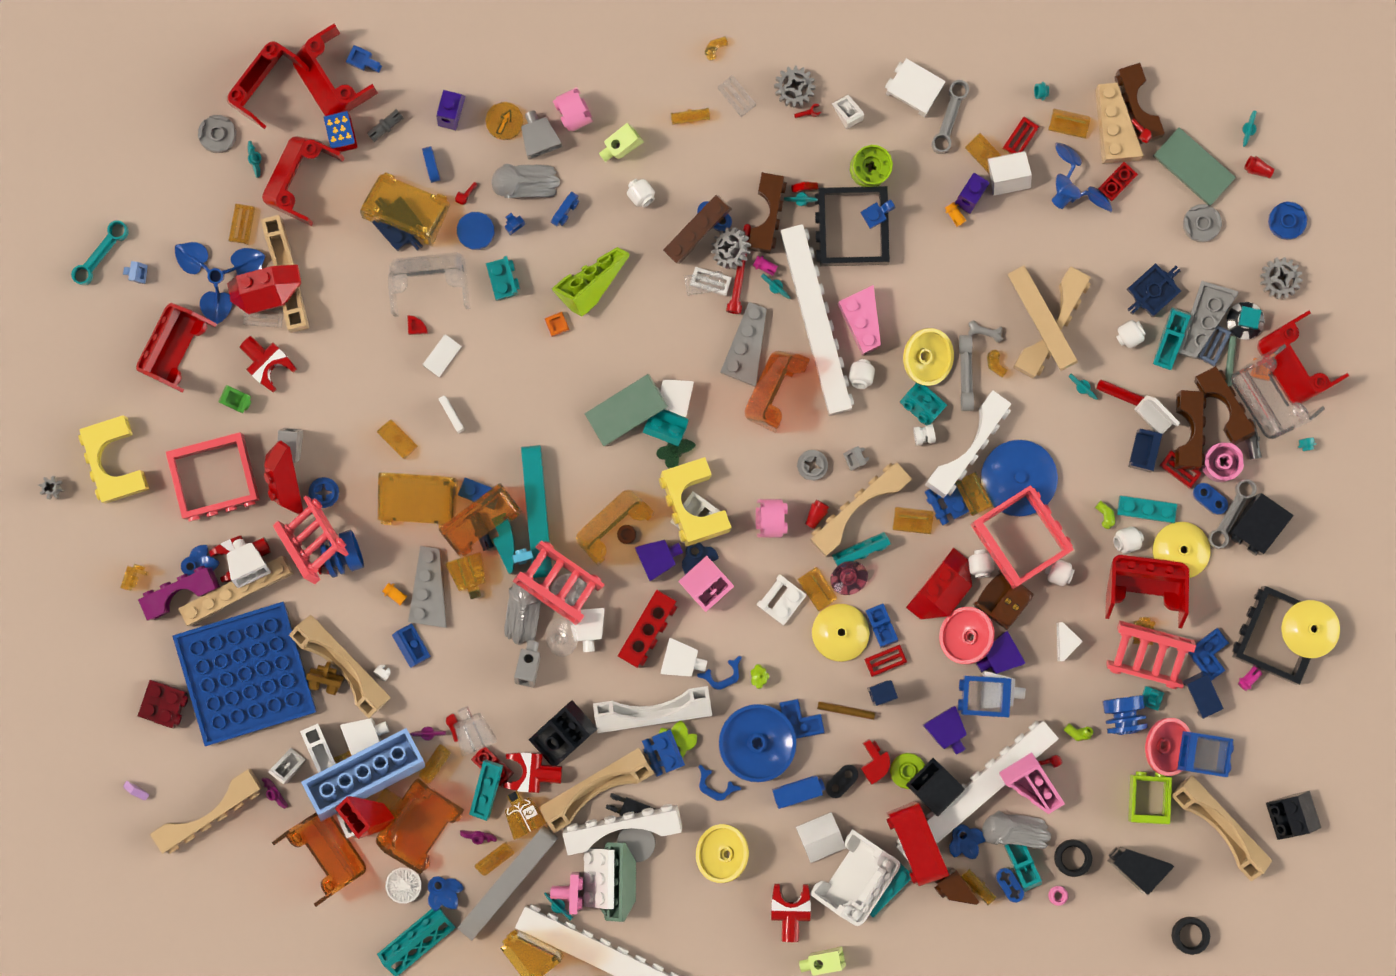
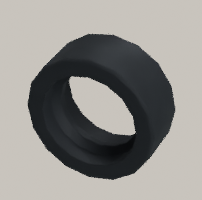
M1066 840L1055 851V865L1060 872L1067 876H1082L1088 872L1092 865L1093 857L1091 850L1079 840ZM1069 847H1078L1084 853V863L1078 869H1068L1062 862V854Z
M1194 917L1181 918L1173 926L1171 934L1176 948L1190 955L1200 954L1209 945L1211 937L1207 925ZM1188 924L1198 926L1202 932V940L1195 947H1187L1180 941V931Z

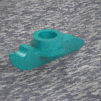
M1255 110L1252 112L1249 122L1245 123L1242 127V131L1245 134L1243 147L1247 145L1250 136L1254 135L1257 129L1254 124L1257 114Z
M249 141L247 146L248 161L253 167L255 177L259 178L261 175L259 164L262 157L260 153L255 152V146H253L252 141Z
M803 192L798 193L796 197H784L785 201L796 202L798 206H805L809 202L818 201L817 198L809 197Z
M764 273L761 275L763 280L769 284V289L772 293H780L783 297L791 299L789 294L783 289L781 281L771 280Z
M1072 373L1068 376L1076 384V389L1079 393H1087L1089 397L1095 400L1098 399L1095 393L1090 390L1091 386L1088 381H1080Z
M545 892L546 898L552 903L551 909L553 912L562 913L571 921L573 917L565 909L564 901L561 899H550V894Z

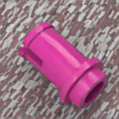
M757 256L753 264L756 267L755 269H760L773 276L778 265L764 259V256Z
M1255 666L1243 678H1239L1238 685L1245 691L1251 689L1253 683L1262 676L1260 670L1253 675L1258 669Z

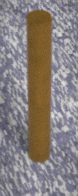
M818 702L817 706L819 710L872 720L875 718V712L824 702Z

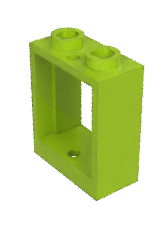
M1136 771V775H1130L1129 822L1170 824L1172 777L1160 775L1155 772V776H1147V772ZM1137 780L1164 782L1162 815L1135 814Z

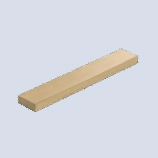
M1025 265L1010 272L1008 277L1060 371L1078 363Z

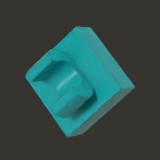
M1145 686L1142 693L1145 707L1158 711L1164 692Z

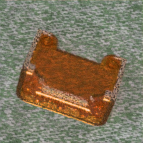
M773 352L745 408L746 418L776 433L780 426L782 412L773 406L772 402L785 375L792 378L795 373H805L810 359L795 353Z
M418 778L412 783L393 811L392 815L395 819L377 835L376 844L385 854L421 875L430 865V857L427 853L448 822L454 823L461 819L464 809Z

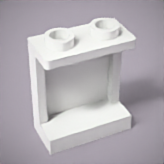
M906 58L904 63L899 62L894 71L897 73L895 78H890L885 86L887 89L886 95H892L918 110V114L925 118L943 88L945 81Z

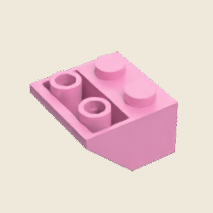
M707 555L678 581L705 612L734 587Z

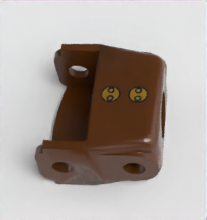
M999 570V574L989 582L977 602H974L973 605L986 613L989 618L1004 629L1008 630L1031 601L1034 594L1022 584L1013 589L1001 570Z

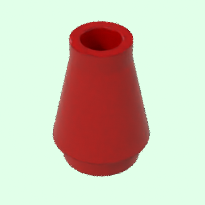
M1250 156L1244 167L1249 174L1269 179L1275 170L1257 156Z
M816 499L811 504L805 525L815 529L828 514L829 506Z

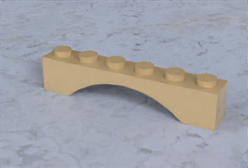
M280 215L261 219L273 265H294L283 218ZM298 287L287 303L282 306L287 329L290 333L310 329L300 287Z
M1072 266L1069 267L1059 284L1060 309L1056 323L1060 330H1062L1064 325L1068 326L1072 319L1070 313L1073 309L1077 310L1082 301L1079 297L1082 292L1086 294L1091 285L1088 282L1091 277ZM1042 339L1036 344L1025 348L1013 368L1032 379L1036 375L1040 376L1045 367L1042 363L1045 358L1049 360L1051 357V353L1044 340Z
M897 462L894 465L889 463L883 469L884 474L881 477L876 475L868 482L870 486L866 490L860 489L854 495L856 499L853 502L847 501L840 507L841 512L837 516L832 514L826 520L827 525L824 528L819 526L811 533L813 537L810 540L825 557L841 543L845 525L851 514L860 505L876 496L898 493L912 480Z
M280 556L267 563L271 573L240 588H237L231 581L178 608L186 625L193 626L232 603L293 575L294 573L286 557Z
M312 615L299 623L289 636L301 649L323 657L342 673L351 687L355 705L368 718L379 711L391 698Z
M637 748L539 808L546 823L553 833H556L571 824L579 810L599 793L618 785L638 784L653 775L654 772L640 748Z
M247 769L231 780L223 800L209 814L189 823H166L152 832L150 836L162 854L166 852L171 854L179 849L178 844L181 842L188 843L195 838L194 834L198 831L203 833L211 828L210 823L216 819L219 822L228 816L227 812L231 809L236 811L244 806L243 801L246 799L253 800L259 796V791L263 787L252 770Z
M1193 775L1178 785L1171 794L1173 799L1184 810L1200 816L1219 832L1231 849L1238 868L1250 881L1262 875L1271 864V858Z

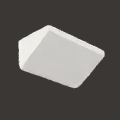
M445 334L425 360L423 366L440 377L462 346Z

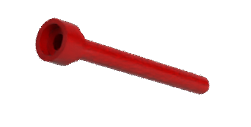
M745 224L743 229L744 235L750 239L751 225ZM742 260V266L737 265L732 300L729 301L726 307V312L731 314H741L742 306L739 299L745 260Z

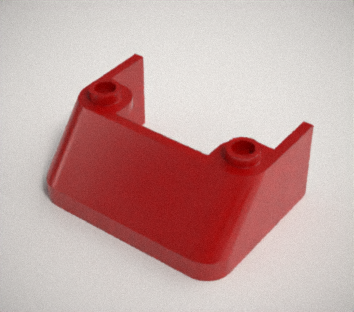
M335 24L309 38L296 55L310 68L309 71L293 62V66L325 116L345 111L349 112L378 94L373 84L358 93H355L354 89L346 84L335 89L318 63L316 57L324 52L325 43L340 34Z
M275 41L267 43L227 95V103L232 108L263 129L266 128V125L243 106L281 56H285L306 71L310 70L296 54Z
M299 136L292 137L288 141L263 192V201L269 207L312 226L313 222L310 218L292 210L296 200L294 195L287 190L303 157L315 159L319 156L320 152L342 162L345 158L341 152L315 140Z
M169 303L165 307L137 362V371L183 393L184 389L177 386L182 379L181 372L177 368L193 336L204 334L207 330V324L216 327L217 324L194 311L174 303Z
M1310 310L1266 335L1257 344V349L1271 368V373L1289 402L1294 405L1306 402L1349 377L1348 373L1333 381H1330L1323 373H1316L1310 377L1290 344L1299 337V329L1295 323L1311 314Z
M1128 555L1115 556L1111 563L1106 591L1105 619L1110 618L1115 603L1124 601L1126 592L1163 596V603L1167 609L1179 611L1178 628L1182 629L1189 614L1188 566L1181 562Z
M913 801L887 812L889 818L886 820L890 830L894 829L911 866L912 872L909 875L913 884L922 886L948 877V870L920 804Z

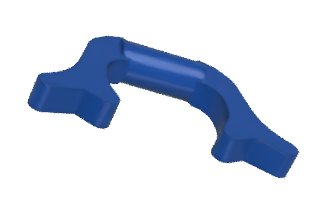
M738 656L735 660L728 661L734 673L720 682L713 681L710 669L706 673L697 674V677L707 680L717 690L735 684L739 679L738 664L742 657Z
M702 765L698 766L701 772L699 788L707 796L721 801L733 791L741 790V787L733 786L732 782L729 781L724 793L714 791L705 784L707 776L712 771L705 770Z

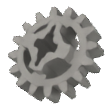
M797 66L794 67V70L787 67L786 73L781 70L780 74L782 77L777 76L776 81L779 83L774 84V88L779 89L775 92V95H781L779 101L785 100V106L792 103L793 108H795L797 103H799L800 107H803V101L809 103L808 96L813 97L814 93L811 90L816 88L815 85H811L815 79H809L811 72L809 71L805 74L804 67L798 70ZM788 78V83L782 87L784 80ZM795 83L798 86V90L792 88V84ZM808 87L807 92L802 96V90Z
M727 227L726 232L719 231L720 237H714L717 241L712 243L715 249L711 253L716 254L713 260L718 261L717 265L726 269H736L737 265H743L742 260H748L746 254L751 252L747 250V247H750L751 244L746 242L749 237L744 235V231L734 227L732 229Z
M1277 257L1274 259V263L1269 261L1267 263L1268 267L1264 266L1262 268L1265 273L1260 274V277L1264 278L1260 285L1266 286L1263 291L1269 290L1270 297L1276 294V299H1280L1282 295L1286 299L1289 294L1291 296L1295 294L1294 289H1300L1297 283L1303 281V279L1298 278L1302 272H1297L1296 269L1299 265L1293 266V260L1286 262V257H1283L1279 261ZM1274 268L1273 276L1269 277L1271 270ZM1278 276L1284 277L1285 280H1278ZM1291 279H1293V283H1292L1291 287L1288 288V287H1289V284H1288L1289 281H1290Z

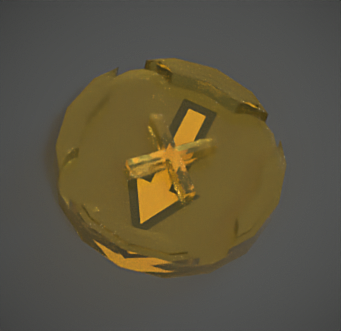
M508 102L493 105L487 112L485 119L489 133L500 140H511L521 132V126L524 123L523 115L519 108Z

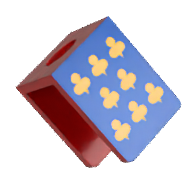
M348 111L323 117L332 149L344 152L358 148L352 119Z

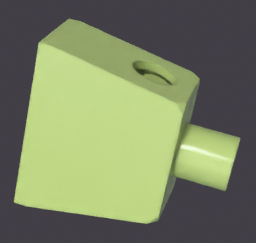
M626 123L604 141L607 147L599 152V155L605 162L613 156L621 159L644 141L634 127ZM620 143V147L616 149V145Z
M842 946L811 953L808 959L799 961L801 972L811 971L812 976L842 971L846 966ZM817 960H821L823 965H819Z

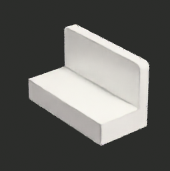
M1146 395L1134 409L1155 432L1162 435L1171 425H1180V422L1154 397Z

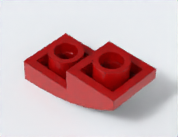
M1123 162L1098 190L1112 202L1138 174Z
M483 745L471 760L480 769L485 759L503 765L499 786L502 787L503 782H507L514 772Z

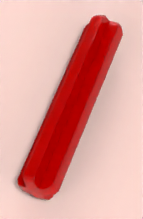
M1099 380L1096 387L1099 391L1136 406L1144 399V397L1104 380Z

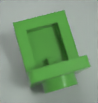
M226 385L218 402L243 413L251 404V396Z

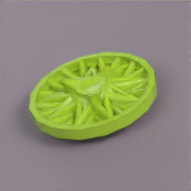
M900 754L891 763V779L900 788L909 789L906 784L925 764L915 754Z

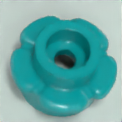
M1045 82L1035 84V98L1044 101L1049 96V86Z
M1314 437L1300 439L1298 448H1302V451L1313 450L1314 445H1317V443H1315Z

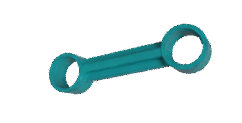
M115 220L108 225V235L83 265L73 268L71 276L74 282L84 286L92 281L93 270L114 244L127 238L129 229L123 222ZM117 224L124 226V233L120 237H115L112 234V229ZM80 269L88 271V278L83 282H79L76 279V273Z

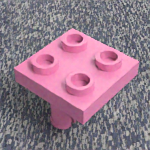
M580 872L571 873L569 886L551 887L550 899L568 900L570 902L569 914H577L583 907V897L579 896V890L583 889L584 879L580 877Z

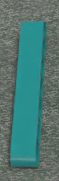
M541 445L521 447L530 551L533 555L531 563H533L540 552L535 548L541 540L550 543ZM545 557L533 578L547 577L552 569L550 557Z

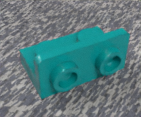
M504 256L503 259L486 263L496 301L518 295L517 290L520 289L518 279L513 278L512 271H515L513 261L508 260V257Z
M915 383L900 400L904 408L925 425L931 424L947 406L927 386Z
M664 409L648 419L643 433L679 446L689 419Z

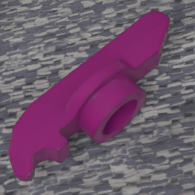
M427 726L421 731L409 734L415 737L421 736L422 739L429 741L434 736L446 735V731H434L433 728Z
M262 778L264 787L268 789L266 792L267 798L271 801L275 800L280 807L287 808L288 804L275 784L268 778Z
M460 830L462 837L472 839V842L477 845L482 844L484 840L487 842L497 841L496 836L490 833Z

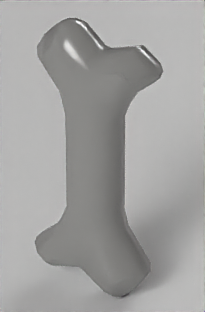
M974 320L969 322V335H986L992 337L997 343L1003 340L1001 336L1002 327L992 330L979 326Z

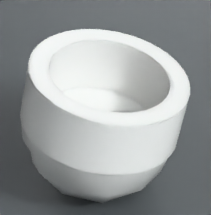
M379 665L373 673L383 681H386L390 676V668L388 667L385 671L386 665Z

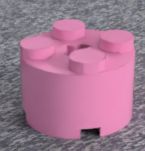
M577 87L557 96L553 100L557 111L559 110L561 115L563 114L560 118L564 127H567L568 131L572 132L593 122L584 98H580V91Z
M1222 442L1215 444L1204 453L1205 463L1201 468L1205 475L1215 482L1222 483L1234 479L1243 470V454L1232 443ZM1221 459H1225V465L1223 466L1220 465Z
M758 499L757 503H760V508H756L755 519L756 529H760V534H757V537L781 538L783 534H787L788 525L787 522H784V514H787L788 511L787 503H783L782 499Z

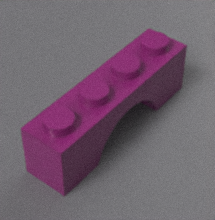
M205 566L194 569V573L189 576L184 574L177 577V581L172 584L167 582L160 585V589L155 592L154 590H149L143 593V597L138 599L146 620H155L170 613V603L177 592L187 589L194 592L198 597H202L220 588V585L212 567L205 568Z

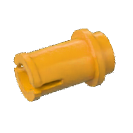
M953 202L945 207V213L949 214L956 227H958L967 220L957 207L959 205Z
M388 583L382 591L384 596L390 597L399 606L402 605L408 596L394 587V583Z

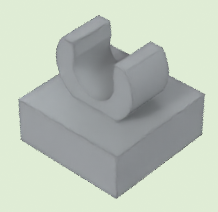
M857 446L843 453L850 471L865 465L869 460V457H863L862 452L865 448Z

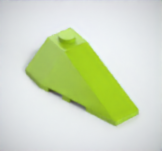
M617 247L599 257L597 263L588 267L587 265L581 268L582 271L572 276L569 274L552 288V291L572 312L582 317L597 304L630 255L628 252Z

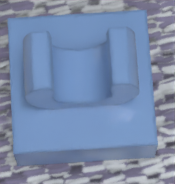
M131 261L130 267H124L123 275H128V280L145 284L148 265Z

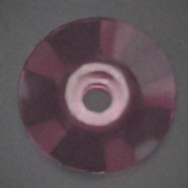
M847 561L834 569L830 577V583L837 593L851 595L857 593L865 586L868 572L863 564L857 561Z

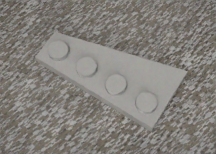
M1201 281L1178 354L1197 359L1239 294L1238 291Z
M751 302L748 303L720 372L756 387L766 308Z
M420 546L408 622L447 628L440 549Z

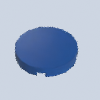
M1283 202L1274 207L1269 214V228L1280 239H1295L1304 232L1307 226V216L1300 205L1294 202Z
M470 212L464 215L457 225L459 241L471 250H481L487 247L495 235V228L491 219L486 214L480 212Z

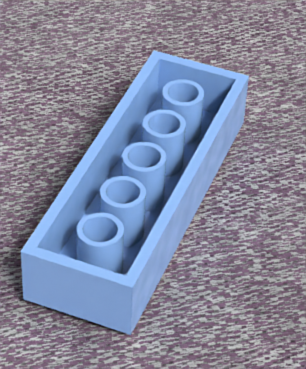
M407 728L301 783L320 821H323L338 813L335 808L347 796L365 799L424 769L425 763Z

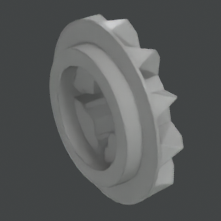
M808 450L799 457L797 468L800 475L806 480L815 481L825 475L828 462L821 452ZM814 458H816V460H815L816 463H815V464H816L820 469L814 468V469L809 473V466H808L806 463H804V462H807V463L810 462V463H811L812 460H814Z

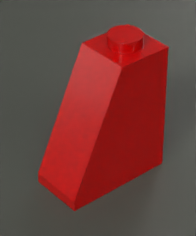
M347 796L335 808L358 839L384 830L395 819L384 803Z

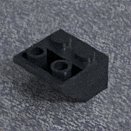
M934 758L906 784L915 796L937 817L965 790Z
M1310 791L1266 802L1277 840L1310 834L1321 828Z

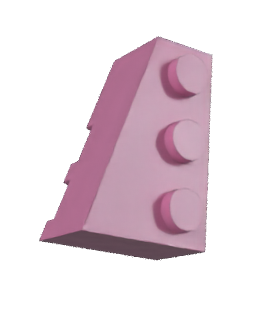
M873 285L838 302V306L862 356L881 346Z
M1032 752L999 772L1008 787L1016 790L1021 796L1029 799L1031 803L1047 814L1065 804Z

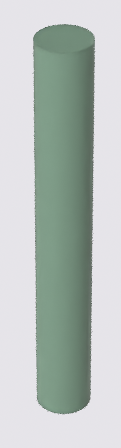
M1234 336L1229 337L1225 382L1228 387H1232L1237 344V337Z

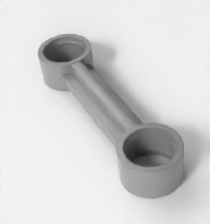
M963 80L954 81L949 88L951 98L939 134L933 138L931 144L933 151L937 154H945L951 147L950 134L961 101L966 98L969 92V86ZM960 84L964 86L965 94L963 96H955L952 92L954 85ZM945 138L948 141L947 149H938L935 146V140Z
M960 335L961 411H974L972 335Z
M1245 479L1237 483L1235 487L1236 496L1219 527L1208 535V541L1212 548L1220 549L1228 544V533L1247 499L1256 494L1257 487L1252 480ZM1244 482L1249 483L1252 487V493L1249 496H1244L1240 493L1239 487ZM1216 532L1224 535L1225 541L1221 546H1216L1212 542V536Z

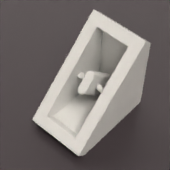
M849 95L832 103L846 129L863 121V111Z
M1063 622L1056 623L1058 661H1065L1083 641Z
M290 748L268 773L282 784H287L306 759Z

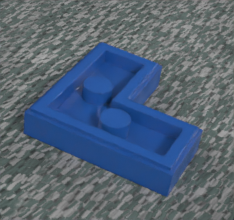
M1218 628L1195 643L1194 653L1188 651L1189 656L1201 672L1207 673L1211 681L1225 671L1214 654L1229 644Z
M798 699L779 703L781 713L787 717L793 726L796 739L825 733L821 714L802 718Z

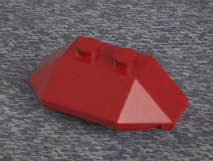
M297 264L270 266L237 275L227 283L230 302L249 315L284 306L295 290L301 285V278Z
M278 441L265 457L264 467L266 473H264V477L269 485L268 495L278 505L300 514L303 512V506L291 449L283 441Z
M952 548L906 608L919 619L949 616L972 587L968 559L955 548Z

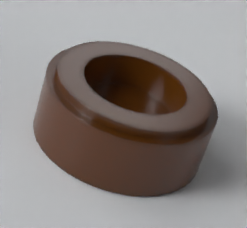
M630 525L621 526L617 531L618 540L623 544H631L636 539L635 529Z

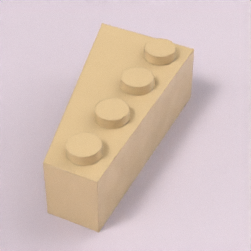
M1118 83L1098 84L1095 94L1102 164L1140 161L1143 158V153Z

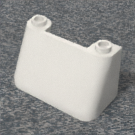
M852 829L845 839V847L849 850V853L829 883L826 881L816 883L810 895L855 926H860L866 921L898 872L900 862Z

